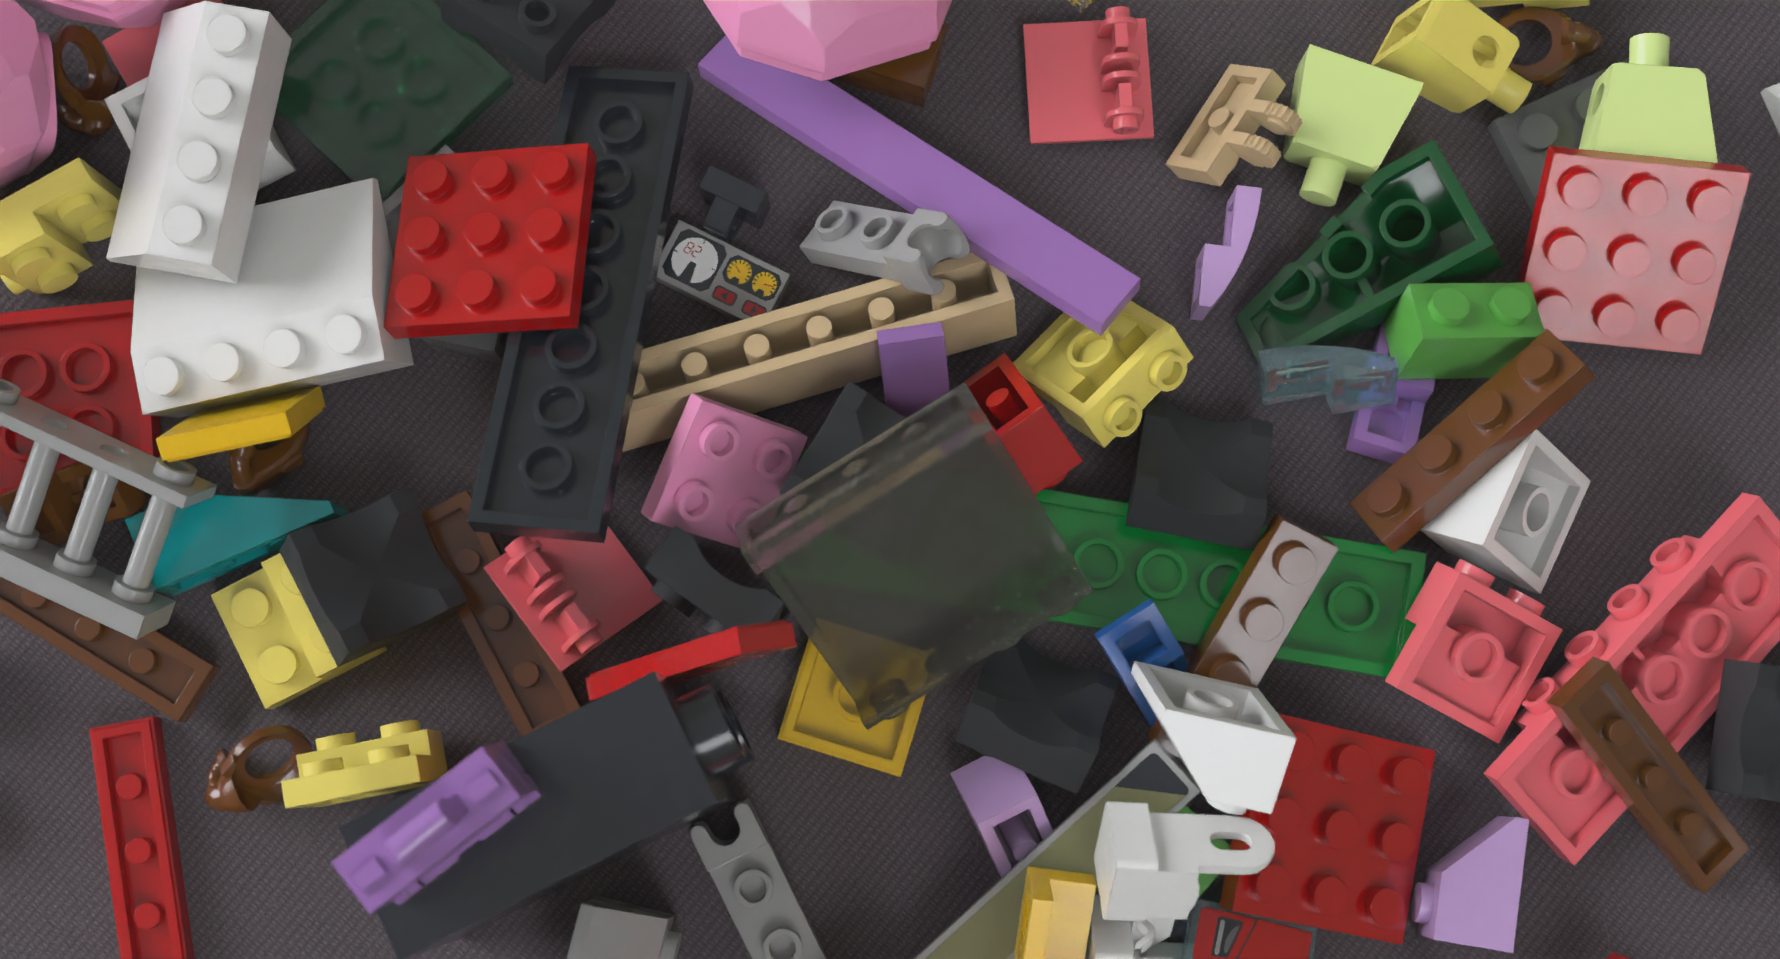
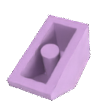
M983 756L950 773L1001 878L1053 831L1039 797L1023 770L996 758Z
M1497 816L1425 870L1424 883L1418 882L1416 884L1411 901L1412 921L1419 923L1417 935L1433 940L1513 953L1529 819Z

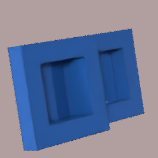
M1149 598L1094 635L1139 711L1152 728L1157 717L1131 674L1134 661L1183 672L1188 662L1183 656L1185 653L1156 605Z

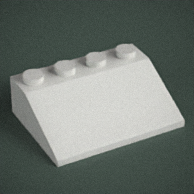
M369 178L254 206L237 284L136 266L131 356L142 414L181 418L190 416L203 409L318 385L323 386L414 365L409 338L394 339L384 328L393 256L378 179Z

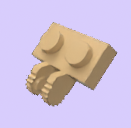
M1230 64L1171 154L1166 165L1180 179L1220 187L1228 174L1237 165L1239 157L1257 167L1273 168L1281 157V151L1278 150L1274 143L1261 136H1257L1255 132L1261 125L1274 134L1293 136L1302 124V119L1299 118V115L1294 110L1284 106L1282 103L1275 102L1286 86L1284 81L1273 69Z

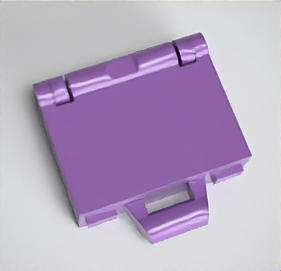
M503 741L481 746L333 860L331 864L369 914L392 901L397 905H401L422 889L424 884L427 885L457 862L461 853L478 840L488 838L515 817V812L519 814L541 797L542 793L530 776L524 772V768Z

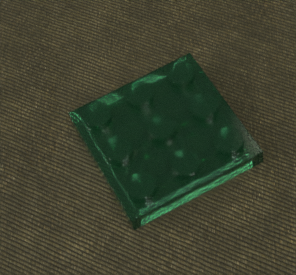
M328 0L289 35L292 40L276 111L351 183L369 178L378 179L383 203L405 183L408 157L435 155L445 144L449 146L514 84L511 74L470 35L458 32L441 21V8L432 0Z

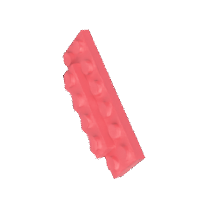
M1742 492L1701 538L1683 535L1681 538H1672L1660 544L1650 556V563L1653 565V569L1639 584L1626 585L1611 596L1607 603V609L1611 614L1595 631L1582 632L1570 640L1564 650L1567 662L1552 678L1544 677L1533 682L1522 702L1524 708L1513 719L1522 729V732L1483 773L1524 819H1529V825L1556 855L1564 861L1575 866L1628 807L1554 713L1547 701L1592 657L1605 660L1614 668L1678 753L1717 710L1724 659L1760 663L1780 641V521L1760 496Z

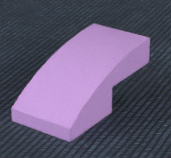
M1236 185L1227 201L1223 246L1205 244L1196 259L1190 319L1203 321L1236 274L1254 231L1262 188Z

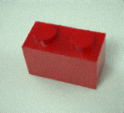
M1005 353L953 389L988 444L1028 499L1041 490L1051 488L1060 483L1071 469L1083 461L1046 407Z

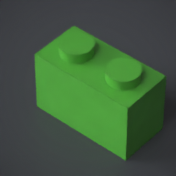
M1530 282L1408 284L1383 325L1396 380L1492 378L1544 332Z

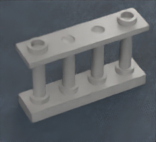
M0 378V430L3 426L34 440L8 521L0 520V577L136 640L167 625L176 601L155 592V586L151 583L173 517L177 506L184 509L212 498L217 485L196 476L197 469L185 461L179 460L170 463L167 460L162 461L161 457H154L21 396L20 387ZM60 453L93 467L66 548H59L40 539L39 532L34 529ZM118 480L152 495L124 575H118L98 566L97 559L92 556Z

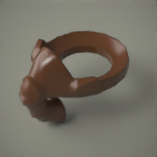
M1520 8L1511 11L1498 21L1507 30L1520 23H1538L1551 34V50L1543 60L1529 66L1516 65L1512 62L1509 65L1510 69L1527 78L1532 83H1542L1546 87L1552 86L1564 78L1568 67L1576 64L1586 56H1592L1601 48L1603 43L1602 35L1598 31L1591 29L1587 24L1574 22L1565 13L1550 8Z
M67 25L55 32L51 39L55 85L62 98L66 101L56 105L57 119L61 125L66 126L71 131H80L92 137H99V135L105 134L112 126L114 118L104 99L117 93L120 76L112 73L103 46L93 32L80 25ZM67 42H72L78 46L87 61L89 78L86 87L83 89L74 86L64 71L62 50Z
M309 422L294 435L284 438L283 441L272 448L257 450L251 445L227 450L229 470L232 473L235 491L244 497L257 495L259 491L271 488L280 479L282 473H290L301 466L304 462L301 452L308 441Z
M274 725L259 729L248 735L234 746L230 752L222 748L217 752L215 762L210 766V771L207 775L206 803L210 805L211 809L221 812L244 813L254 811L259 804L265 805L281 802L283 793L281 781L299 778L296 755L312 752L311 743L300 730L290 725ZM273 739H282L293 744V754L290 760L278 770L267 774H254L246 770L245 761L248 754L261 743Z

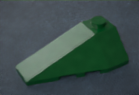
M1434 139L1376 171L1361 187L1363 192L1338 218L1333 215L1319 230L1321 235L1295 262H1288L1235 316L1263 371L1264 355L1267 352L1302 348H1325L1381 325L1389 317L1408 284L1474 283L1504 267L1493 241Z

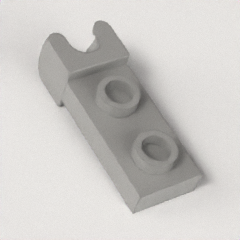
M835 200L820 214L815 222V226L799 246L813 264L900 281L906 290L929 295H937L944 289V284L940 278L931 277L933 267L943 259H961L970 252L969 243L963 231L944 212L917 208L914 214Z
M749 798L740 799L736 804L734 814L739 823L740 832L733 839H719L714 835L708 823L702 820L689 826L690 837L707 871L710 872L752 959H827Z

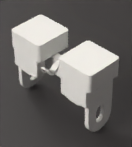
M1106 802L1094 853L1099 894H1095L1085 959H1194L1192 956L1194 943H1167L1161 941L1170 937L1175 919L1187 920L1189 912L1195 906L1199 896V873L1247 875L1260 872L1268 866L1275 853V842L1270 832L1260 823L1246 817L1150 813L1148 803ZM1238 839L1246 842L1250 849L1222 850L1213 846L1211 840Z

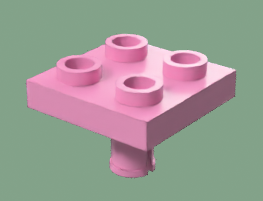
M691 393L640 513L652 522L672 528L677 525L685 532L758 554L782 499L779 491L796 467L808 437L796 429Z

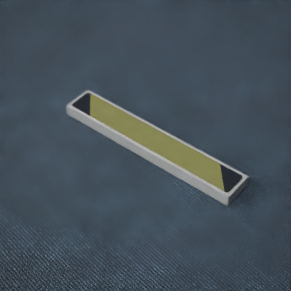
M1154 738L913 959H1013L1027 866L1094 874L1097 885L1094 853L1106 802L1148 803L1150 813H1177L1201 790L1190 774Z

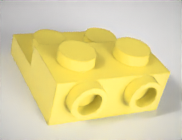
M78 157L0 201V277L8 289L15 295H19L26 290L41 295L43 293H56L73 285L77 281L79 273L94 265L83 244L88 241L96 242L111 237L122 190Z
M1130 301L1101 336L1063 312L1013 364L1034 393L1055 406L1067 423L1105 448L1116 436L1126 437L1137 429L1142 419V410L1161 390L1165 392L1172 391L1183 382L1187 373V364L1194 357L1174 326Z
M280 553L261 562L262 569L211 595L265 709L273 710L387 651L385 646L338 667Z
M416 719L380 726L381 738L359 743L356 741L355 732L315 739L317 751L296 755L299 778L281 781L285 808L324 807L419 788L448 773L441 731L432 729L421 730L420 721Z

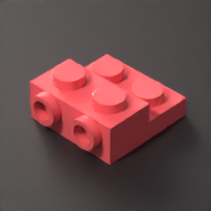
M1459 559L1454 569L1436 562L1405 619L1416 624L1385 682L1499 744L1563 630L1540 617L1545 605L1513 588H1509L1505 597L1490 589L1495 577L1462 559Z

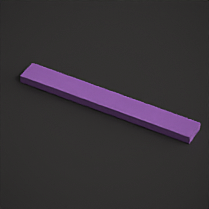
M726 35L698 63L701 78L911 214H914L917 208L944 212L949 215L966 236L970 252L1101 336L1139 291L1141 278L830 81L815 80L741 57Z

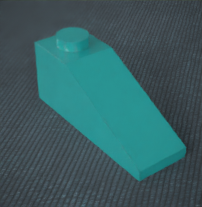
M214 495L210 499L184 509L177 506L151 583L155 586L156 592L176 596L278 552L287 536L292 532L310 525L347 515L348 512L345 508L325 500ZM150 499L147 500L148 504L143 507V512L125 519L134 544Z

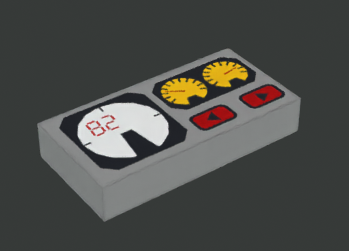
M679 220L661 253L656 281L736 321L776 310L791 281V275Z

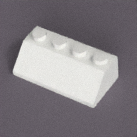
M202 1L163 13L106 259L110 262L237 284L292 40L269 11Z

